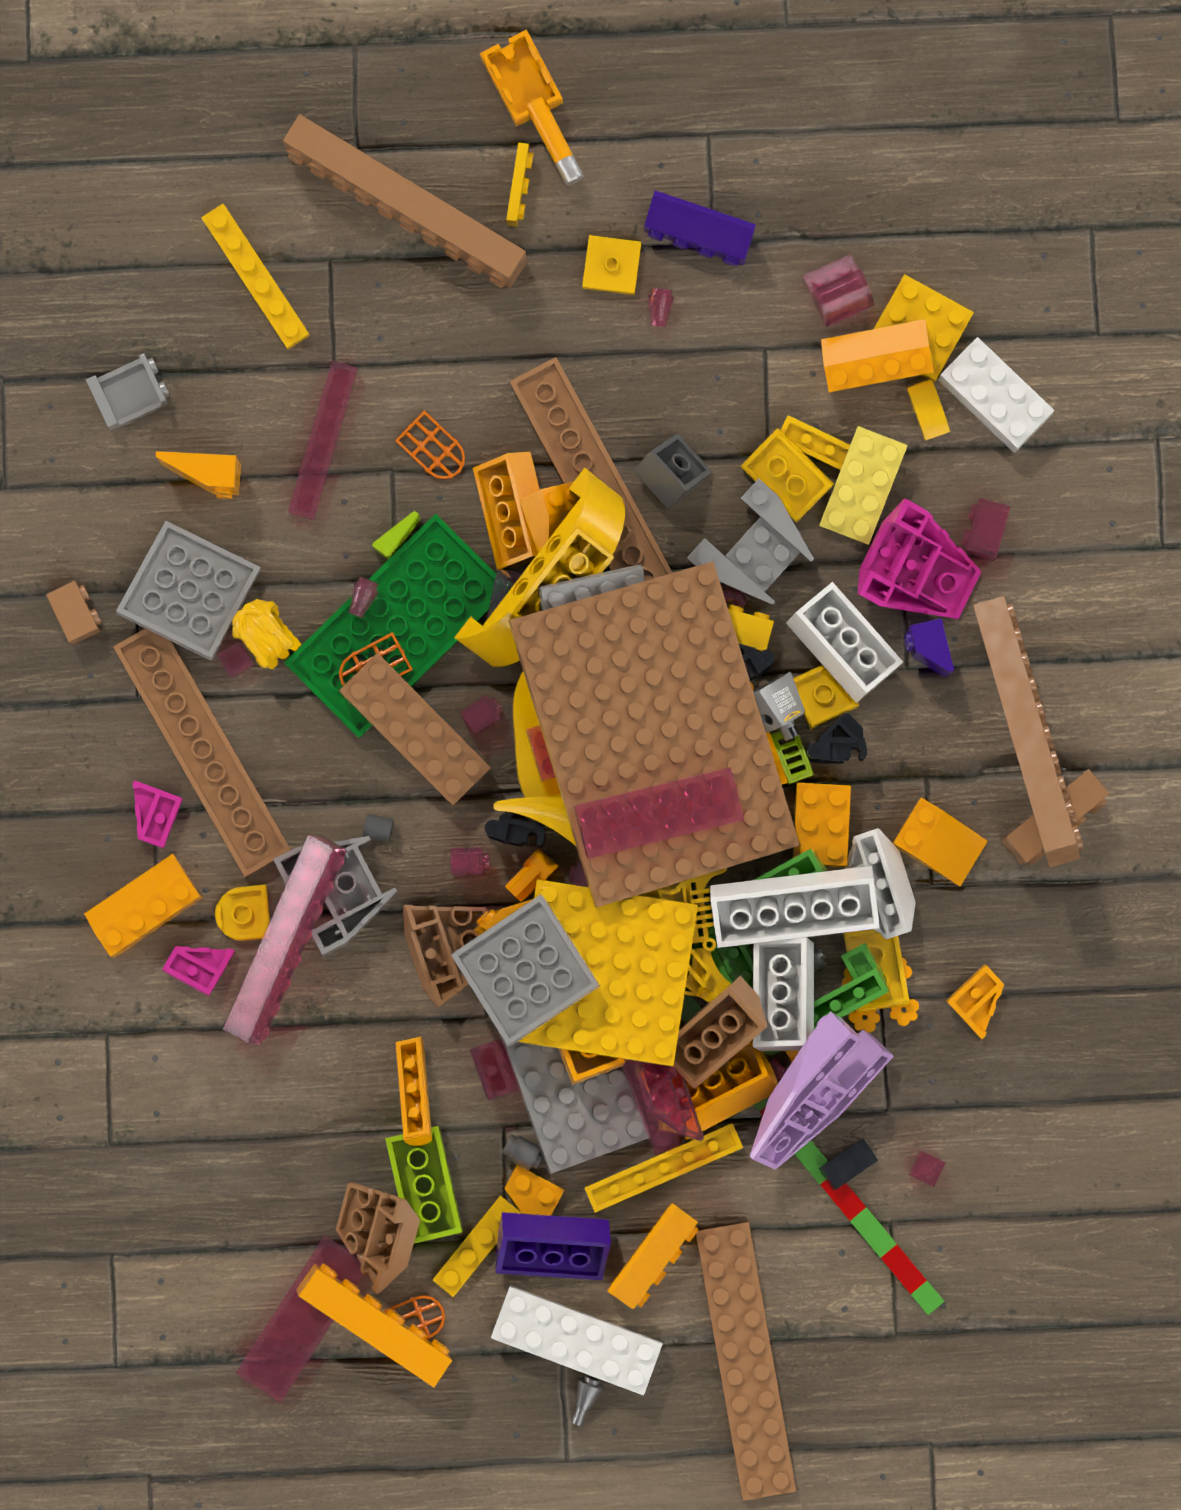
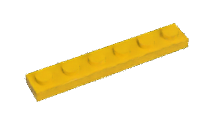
M221 204L201 217L287 350L309 337L308 331L225 205Z
M733 1123L584 1187L594 1212H598L740 1150L743 1146Z

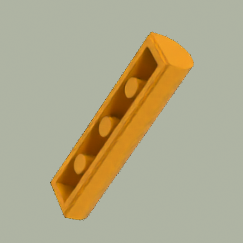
M420 1036L395 1042L403 1140L407 1144L414 1146L425 1145L432 1141L424 1040Z

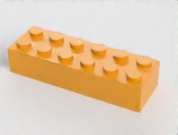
M314 1263L296 1290L298 1296L432 1387H435L452 1362L448 1354L450 1352L447 1349L448 1347L436 1339L432 1342L427 1340L425 1332L416 1325L406 1326L403 1317L392 1309H389L388 1312L381 1309L383 1305L380 1304L379 1300L368 1293L365 1297L359 1294L358 1286L346 1278L343 1282L337 1279L336 1272L326 1264L322 1263L319 1267Z

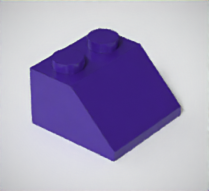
M942 618L910 625L903 637L906 652H911L912 658L943 677H949L953 673L954 667Z

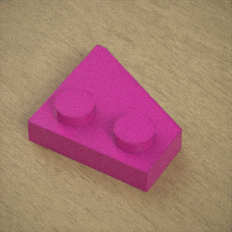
M134 780L133 789L138 839L164 849L183 798Z
M175 946L162 971L209 997L234 955L235 950L228 948L221 950L205 947L189 948Z

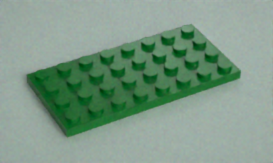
M435 513L284 664L360 739L372 725L339 692L343 687L339 677L340 666L343 661L353 652L393 632L413 669L401 677L413 687L458 642L454 637L467 620L472 617L478 622L511 588ZM391 636L376 644L379 651H384L396 643ZM373 647L356 656L359 662H363L373 657L376 653ZM397 648L382 657L387 663L391 664L403 656ZM353 658L346 662L342 673L356 666ZM405 661L392 667L398 674L409 669ZM357 670L343 677L345 684L357 673Z

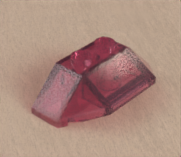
M641 1062L634 1070L647 1111L656 1129L676 1136L702 1141L704 1135L685 1078L674 1066Z

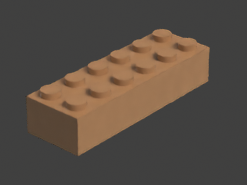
M378 653L339 690L367 721L451 805H454L491 768Z

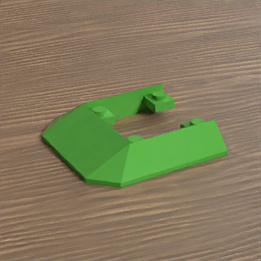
M809 849L755 880L826 872L828 869L814 851ZM705 910L706 914L713 913L712 910ZM709 918L706 921L707 923L714 922V919ZM715 926L707 927L708 937L716 942V948L711 951V955L719 972L730 983L741 976L753 989V952L749 946L750 944L717 948ZM702 928L698 929L699 937L703 936ZM702 942L692 943L691 948H702ZM711 942L706 943L708 948L712 946ZM866 943L841 956L854 980L814 1001V1029L817 1027L818 1021L830 1012L843 1017L889 992L881 966H878ZM763 1051V1053H766V1054H769V1055H773V1054L779 1052V1051Z

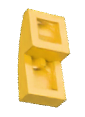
M932 379L906 387L923 439L926 441L949 433L948 422Z

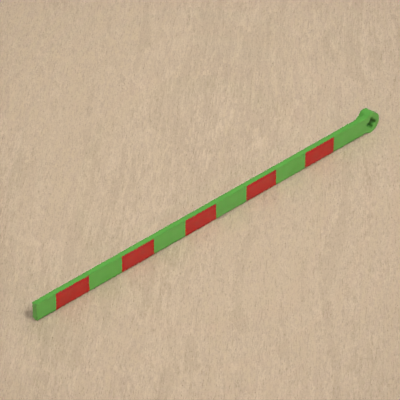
M684 995L681 1018L686 1023L701 1010V1007L689 995ZM769 1097L754 1104L762 1116ZM810 1140L794 1155L927 1315L931 1314L945 1301L848 1184L845 1183L833 1191L818 1169L826 1164L828 1160Z

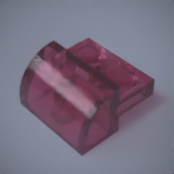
M850 254L802 276L826 327L874 306V300L868 283Z
M501 1039L469 1050L487 1101L519 1090Z

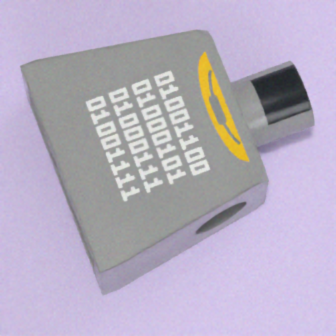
M791 672L777 677L753 691L766 733L779 728L785 741L800 734L793 720L804 714L805 710Z

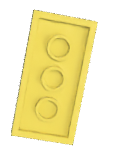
M858 426L819 526L869 545L908 445Z

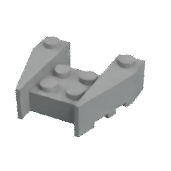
M758 478L741 497V500L756 512L760 518L725 556L704 538L687 559L695 566L714 561L721 583L773 605L775 601L765 593L766 590L800 553L810 562L814 558L779 496Z
M369 836L296 847L273 859L286 886L311 874L333 919L310 931L322 957L346 946L397 894L396 888L383 894L381 893L359 850L371 843Z

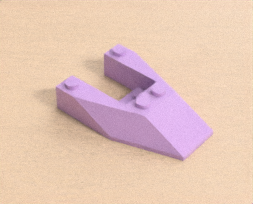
M830 1012L822 1017L770 1095L750 1157L776 1170L837 1119L894 1056L872 1034L864 1030L856 1033L841 1017Z

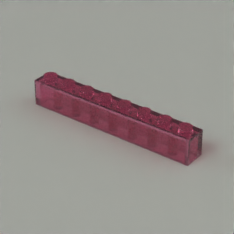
M308 835L223 1028L247 1044H262L263 1040L268 1036L271 1022L280 1009V1002L290 986V979L295 968L301 961L304 947L311 939L315 922L322 914L326 897L332 891L334 879L338 870L344 864L347 850L323 836Z

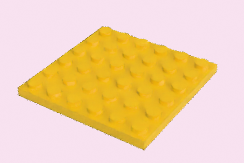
M537 879L534 899L539 895L544 896L597 979L600 987L518 1042L673 1067L698 905L636 895L595 908L589 887Z

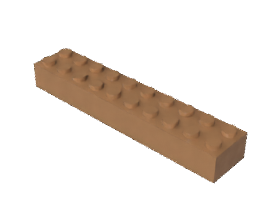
M298 115L283 139L286 152L289 154V160L299 166L302 163L311 168L310 172L320 179L327 177L332 180V185L341 192L346 193L348 190L355 194V199L367 207L371 204L378 208L377 212L384 218L391 220L393 217L401 222L399 225L401 228L411 234L414 231L423 236L422 240L432 247L439 245L444 248V253L456 261L460 258L467 262V267L479 275L481 272L490 276L489 280L496 286L503 288L505 285L511 289L526 265L525 250L304 116Z
M1004 596L974 604L973 607L1049 868L1081 859L1079 850L1084 849L1078 826L1072 827V825L1077 823L1070 800L1064 801L1069 799L1063 775L1057 777L1062 772L1056 751L1054 750L1049 727L1045 726L1047 721L1042 703L1039 701L1038 690L1012 603L1006 604Z

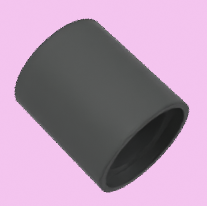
M367 814L363 837L369 836L370 839L389 842L394 819Z

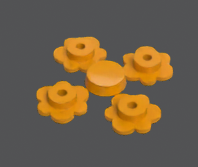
M902 958L905 978L908 979L912 975V969L906 965V960ZM848 968L843 972L845 978L842 980V986L851 982ZM910 999L909 1005L890 1007L892 1010L890 1018L893 1020L897 1019V1023L900 1026L908 1025L910 1020L915 1021L918 1017L916 1011L919 1009V1003L916 1000ZM854 1010L849 1014V1020L854 1024L856 1031L864 1030L871 1033L876 1028L875 1023L880 1021V1016L876 1014L877 1010L857 1013ZM866 1016L867 1020H863L862 1017Z

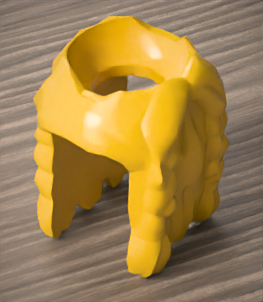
M256 599L245 604L234 615L232 620L233 637L243 641L248 650L255 656L258 665L262 668L269 667L273 670L278 665V658L288 659L290 656L288 650L296 651L301 646L299 640L293 636V633L283 624L282 619L279 618L278 606L274 601Z

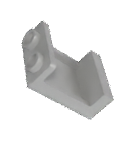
M144 353L139 355V359L99 378L95 375L86 379L111 432L169 405L166 397L170 396L164 382L158 383L155 376L159 372L153 358L147 359Z

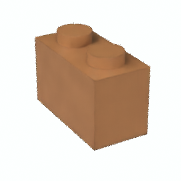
M73 581L46 594L71 645L101 632L98 624L102 623L96 609H90L87 600L91 598L84 585L79 586L76 581Z

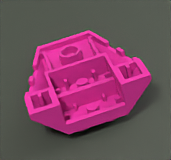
M903 499L882 522L859 569L857 594L881 607L959 619L982 571L960 547L956 546L949 538L950 535L944 529H941L927 510L907 499Z

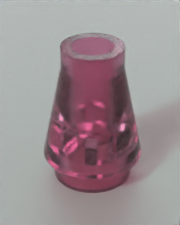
M651 288V295H648L651 317L650 326L666 327L674 300L672 290Z
M359 577L358 582H354L352 600L348 612L363 618L379 593L377 590L379 584L364 577Z

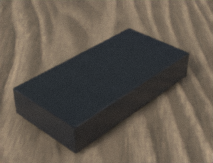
M862 1138L818 1169L833 1191H835L876 1163L878 1159L864 1138Z

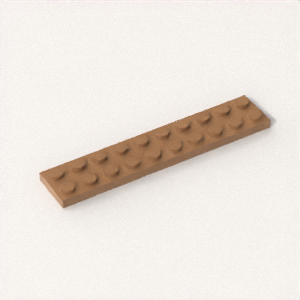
M557 357L509 381L563 484L574 482L582 470L586 468L623 498L625 505L624 526L618 545L612 555L614 558L608 565L610 571L641 565L645 581L673 573Z
M145 628L113 646L244 877L250 876L274 862L273 859L290 851L291 848L172 641Z
M749 1222L699 1230L696 1233L742 1500L796 1492Z

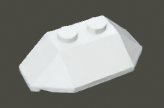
M879 828L854 836L845 869L872 866L880 928L874 930L879 932L885 939L911 932L916 902L900 851Z

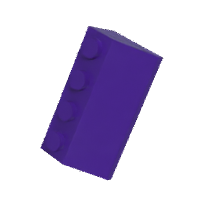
M655 190L645 221L644 232L648 233L647 236L654 240L662 241L664 238L673 241V245L678 248L688 249V247L698 250L697 253L704 257L712 258L714 255L723 258V262L728 265L738 266V264L744 266L754 238L756 224Z
M502 1212L498 1228L495 1273L602 1280L611 1245L609 1220Z

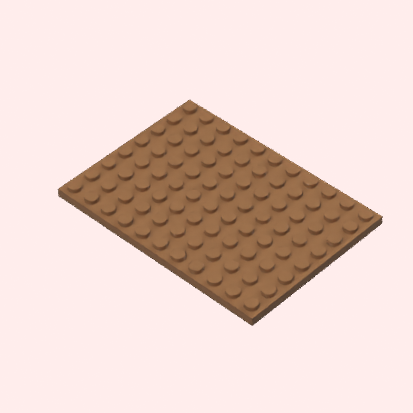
M714 561L508 621L595 908L800 845Z

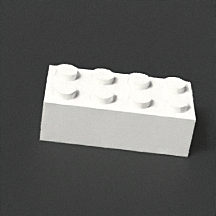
M978 337L944 370L938 379L946 389L1014 453L1054 412L1051 406Z
M833 582L795 612L786 623L856 703L903 663L899 656Z
M807 937L754 943L753 990L759 996L768 1025L753 1039V1047L761 1052L799 1051L814 1030V943Z

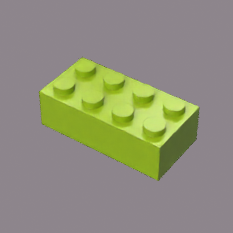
M440 1126L431 1128L432 1141L425 1145H409L403 1140V1134L385 1138L398 1197L406 1199L420 1219L414 1243L463 1232Z

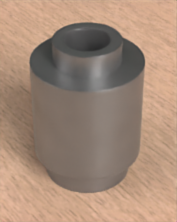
M513 1134L502 1154L507 1156L506 1159L528 1171L531 1167L536 1169L543 1157L542 1153H540V1146L520 1135L516 1137Z

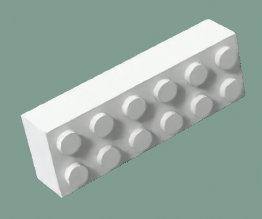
M872 866L710 886L717 948L880 928Z
M511 1285L491 1336L494 1340L641 1395L645 1394L663 1344L658 1340Z

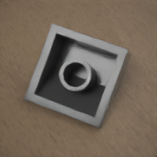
M678 433L650 451L633 470L668 510L683 500L712 473L710 468Z

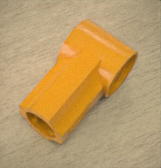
M538 848L523 864L524 867L505 885L520 902L525 900L534 891L537 879L546 881L559 867L541 848Z

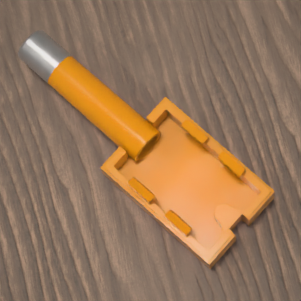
M526 29L509 38L508 46L501 49L500 45L497 44L481 52L480 59L515 126L517 127L532 120L565 184L568 186L579 182L584 175L550 111L563 104V98Z

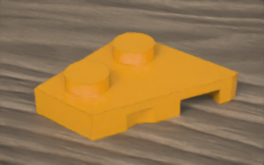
M984 964L946 1002L980 1039H983L987 1033L986 1028L991 1016L993 1017L996 1001L1001 995L1004 984Z
M519 1165L515 1167L504 1188L522 1214L548 1216L552 1215L564 1192V1189Z

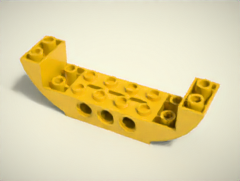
M586 468L582 470L569 487V490L580 499L487 621L481 625L470 617L454 637L493 667H503L520 661L508 621L541 611L539 586L603 573L614 558L612 555L618 545L624 526V501L619 494Z

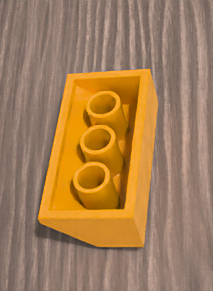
M926 319L821 339L823 363L829 392L935 372Z
M531 452L507 453L473 468L497 570L531 563L538 554L519 501L520 498L540 490Z
M171 854L84 913L109 956L115 958L203 897L175 855Z
M752 1039L695 1089L680 1073L658 1084L673 1125L685 1139H688L768 1098L778 1085V1082L765 1054L753 1047Z
M671 1202L613 1280L607 1291L630 1308L634 1309L636 1305L641 1308L650 1297V1294L647 1293L653 1283L658 1286L666 1275L663 1269L670 1261L674 1264L683 1252L679 1247L684 1240L690 1242L699 1229L695 1227L698 1221Z

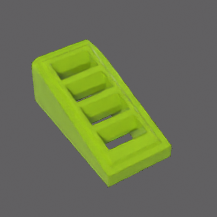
M416 511L409 514L373 542L372 548L389 560L400 549L420 522V515Z
M781 731L771 735L788 785L814 776L799 735L794 737L793 741L779 745L778 740L784 738ZM796 745L798 750L783 755L782 750ZM800 755L801 760L787 765L786 760ZM804 765L805 770L791 775V769Z

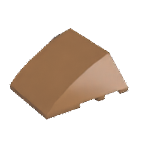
M403 905L404 936L420 984L437 1008L469 984L451 954L479 936L474 929L478 926L477 919L487 911L486 907Z
M349 1182L336 1231L350 1254H356L361 1262L360 1270L363 1275H369L374 1284L371 1287L374 1293L380 1294L407 1268L420 1219L406 1199Z

